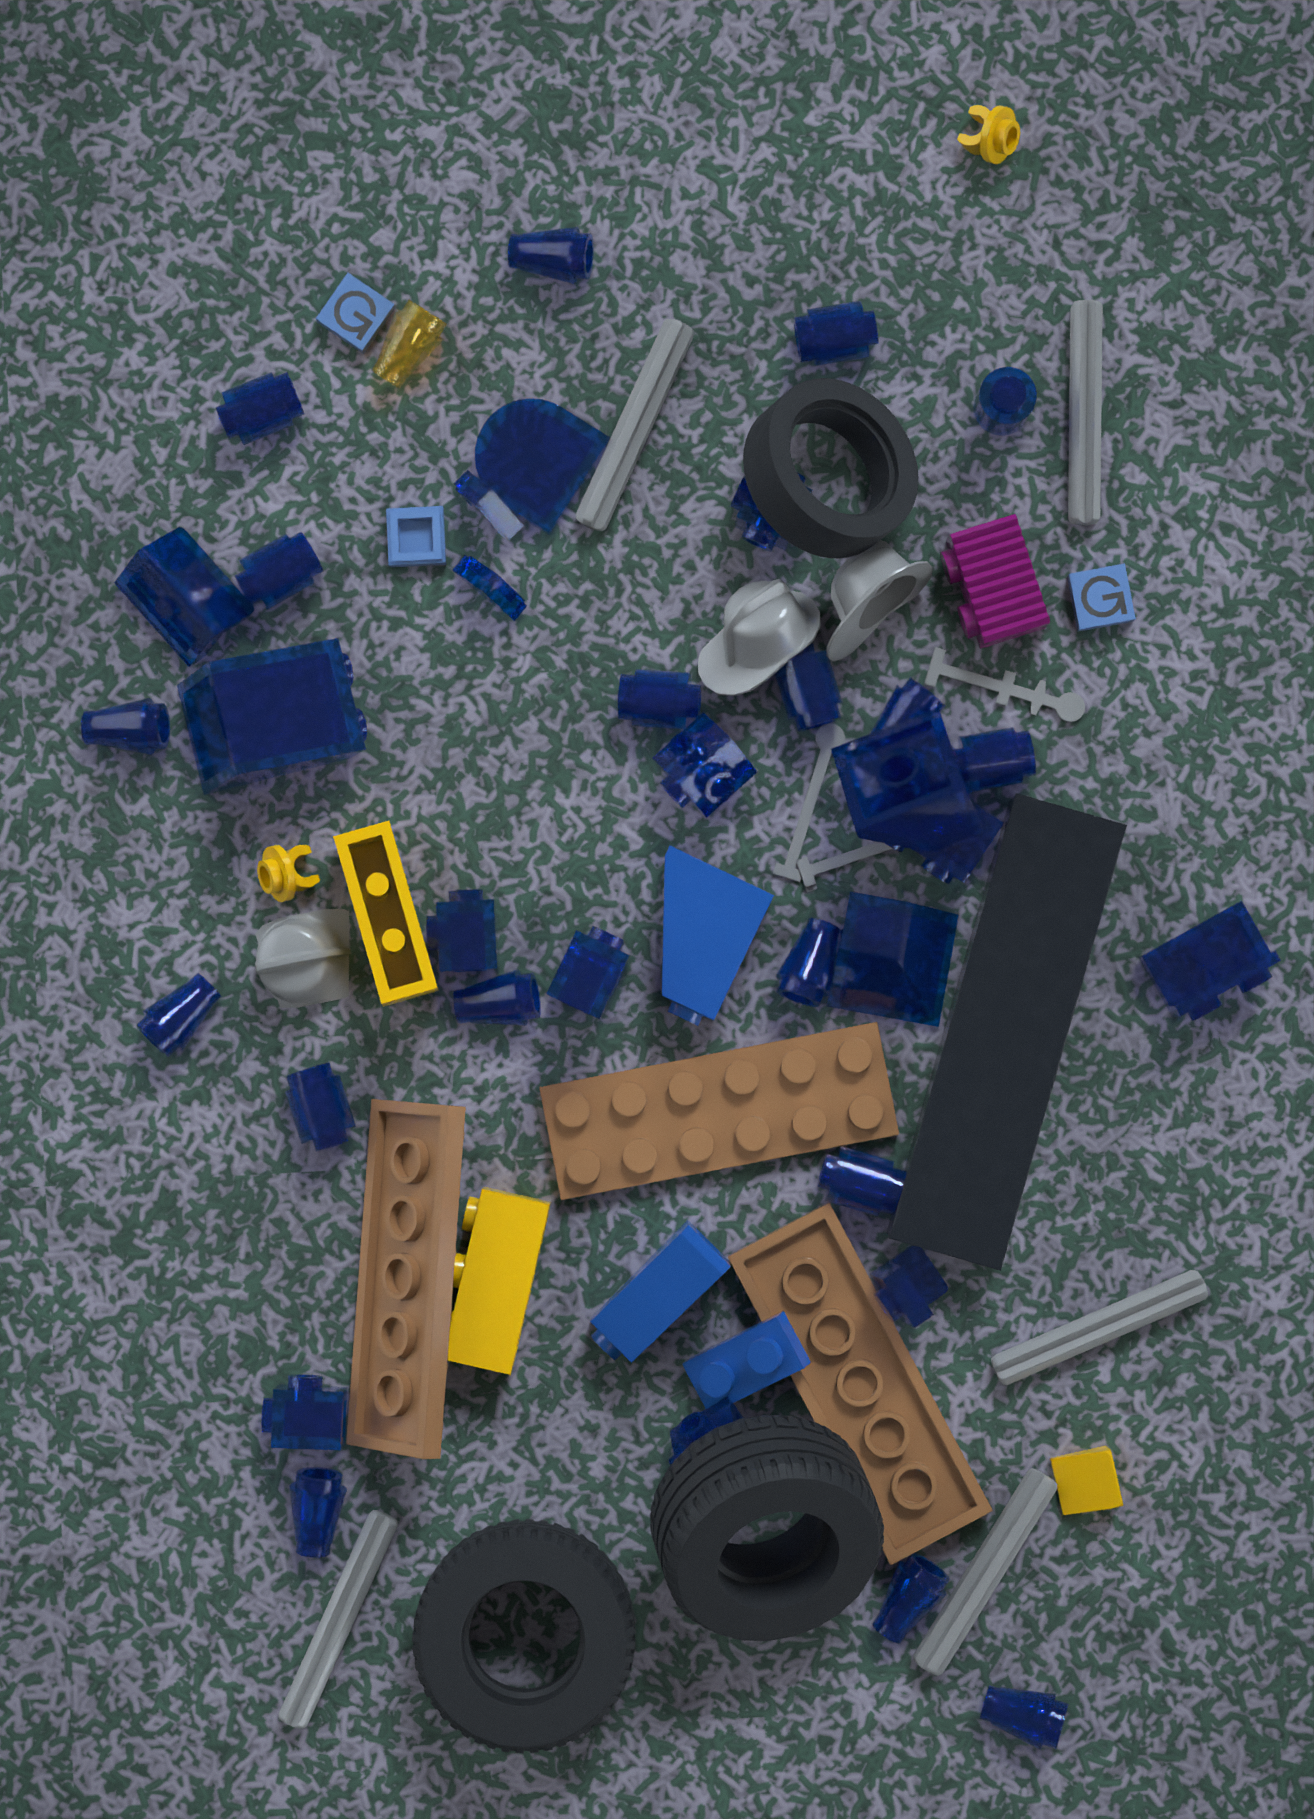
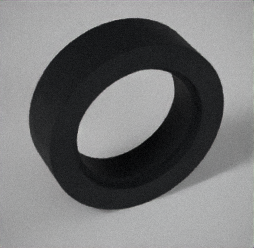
M818 378L797 384L756 419L745 440L743 452L744 474L754 503L765 520L780 536L792 545L810 554L840 559L865 552L897 528L907 518L914 506L918 491V466L913 447L906 432L896 417L881 401L864 389L851 383L837 379ZM805 423L823 425L841 435L856 450L867 469L871 482V499L865 513L845 514L837 512L820 502L806 488L797 474L790 453L791 435L796 425Z

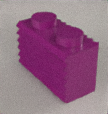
M1016 514L949 534L946 540L948 550L940 552V558L949 584L959 582L966 604L957 606V610L967 639L976 636L979 647L982 649L1045 629L1050 624L1046 605L1043 601L1039 583L1036 579Z

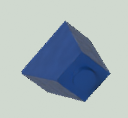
M669 846L665 854L662 997L672 1001L667 1012L699 1026L703 1016L712 1021L715 1020L774 895L672 846Z
M687 1220L591 1317L590 1322L597 1328L591 1335L592 1339L612 1359L616 1360L623 1354L632 1363L731 1267L729 1260Z

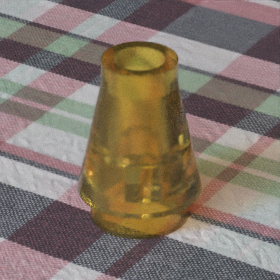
M409 299L402 311L396 308L378 360L373 366L372 371L394 386L401 388L405 380L445 340L440 335L447 326V323Z

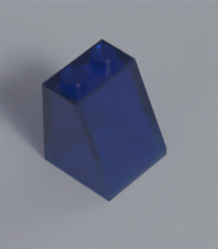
M339 638L210 661L177 685L204 795L350 759L366 750L364 741L367 738V724L363 712L355 707L350 687L354 679L353 667L348 655L342 653Z

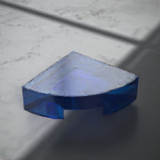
M469 470L454 483L456 486L455 490L470 506H475L488 520L490 526L503 538L507 537L510 540L524 526L498 495Z
M464 555L452 571L512 620L515 621L527 607L524 603L525 600L497 573L472 556L467 557Z

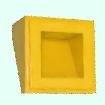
M1107 1446L1050 1458L1063 1515L1123 1506L1112 1452Z

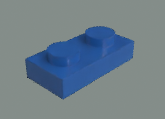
M782 1311L694 1355L683 1362L682 1365L710 1415L804 1369L811 1361L785 1312Z

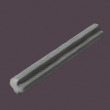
M1096 300L1074 301L1070 308L1068 520L1071 524L1085 526L1097 524L1100 519L1103 305L1100 301Z
M666 319L663 322L576 512V520L590 529L604 531L607 528L693 340L694 330L681 321Z
M1189 1270L994 1355L991 1358L995 1374L1003 1385L1012 1384L1205 1300L1208 1297L1206 1284L1198 1271Z
M1034 1468L1026 1472L913 1654V1660L927 1672L937 1676L943 1674L1056 1492L1057 1483L1043 1472Z
M372 1510L365 1521L278 1713L279 1719L287 1725L304 1729L311 1719L397 1529L398 1521L389 1514Z

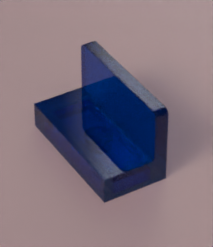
M182 527L174 529L139 549L114 582L188 667L196 664L206 656L223 633L249 618L254 612V606Z

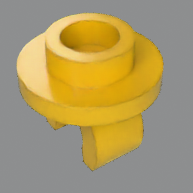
M981 105L971 106L968 113L975 121L983 124L982 130L974 136L959 133L957 140L971 154L981 155L984 161L993 164L1001 163L1008 155L1015 151L1019 143L1020 125L1016 121L1014 111L1009 107L1001 105L994 107L991 111Z
M280 845L265 848L262 860L257 865L259 883L265 893H271L278 902L292 900L296 891H304L320 882L318 874L302 877L296 872L294 867L296 859L312 853L310 846L297 845L287 851Z

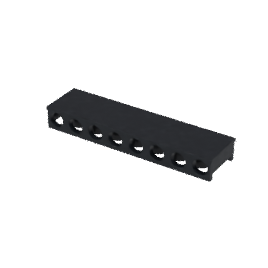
M1015 793V796L1009 800L886 1233L889 1235V1239L1001 1271L1127 825Z

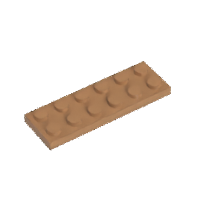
M877 1022L539 1087L561 1200L899 1135Z
M371 1099L346 1444L419 1459H440L466 1111L464 1106Z
M829 1202L727 1256L761 1321L784 1311L811 1363L790 1376L814 1421L840 1435L859 1458L883 1518L884 1543L882 1550L890 1565L993 1511Z

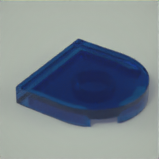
M534 398L521 399L502 406L484 423L475 445V465L482 485L497 503L550 536L607 447L610 437L555 403Z

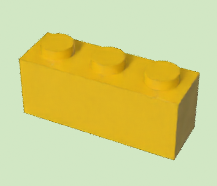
M390 821L333 836L383 1007L438 991Z
M488 1187L482 1188L480 1199L469 1196L462 1230L472 1233L467 1255L460 1253L455 1255L453 1288L459 1290L454 1311L451 1313L447 1361L511 1375L551 1202Z

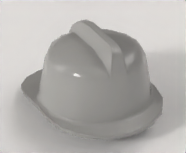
M882 540L865 552L846 560L837 570L831 583V599L841 622L829 641L826 656L832 661H837L853 653L890 613L919 594L930 580L933 567L927 561H917L909 564L887 542Z
M776 579L772 582H752L739 588L729 598L725 606L724 628L701 650L698 658V674L706 688L718 695L736 696L751 692L766 682L790 659L802 652L814 641L820 629L819 609L811 598L801 592L790 591L781 579Z
M323 909L282 917L264 924L255 933L258 941L255 962L256 973L259 975L263 985L278 1000L280 1008H298L343 999L349 996V954H351L349 948V911L345 909Z

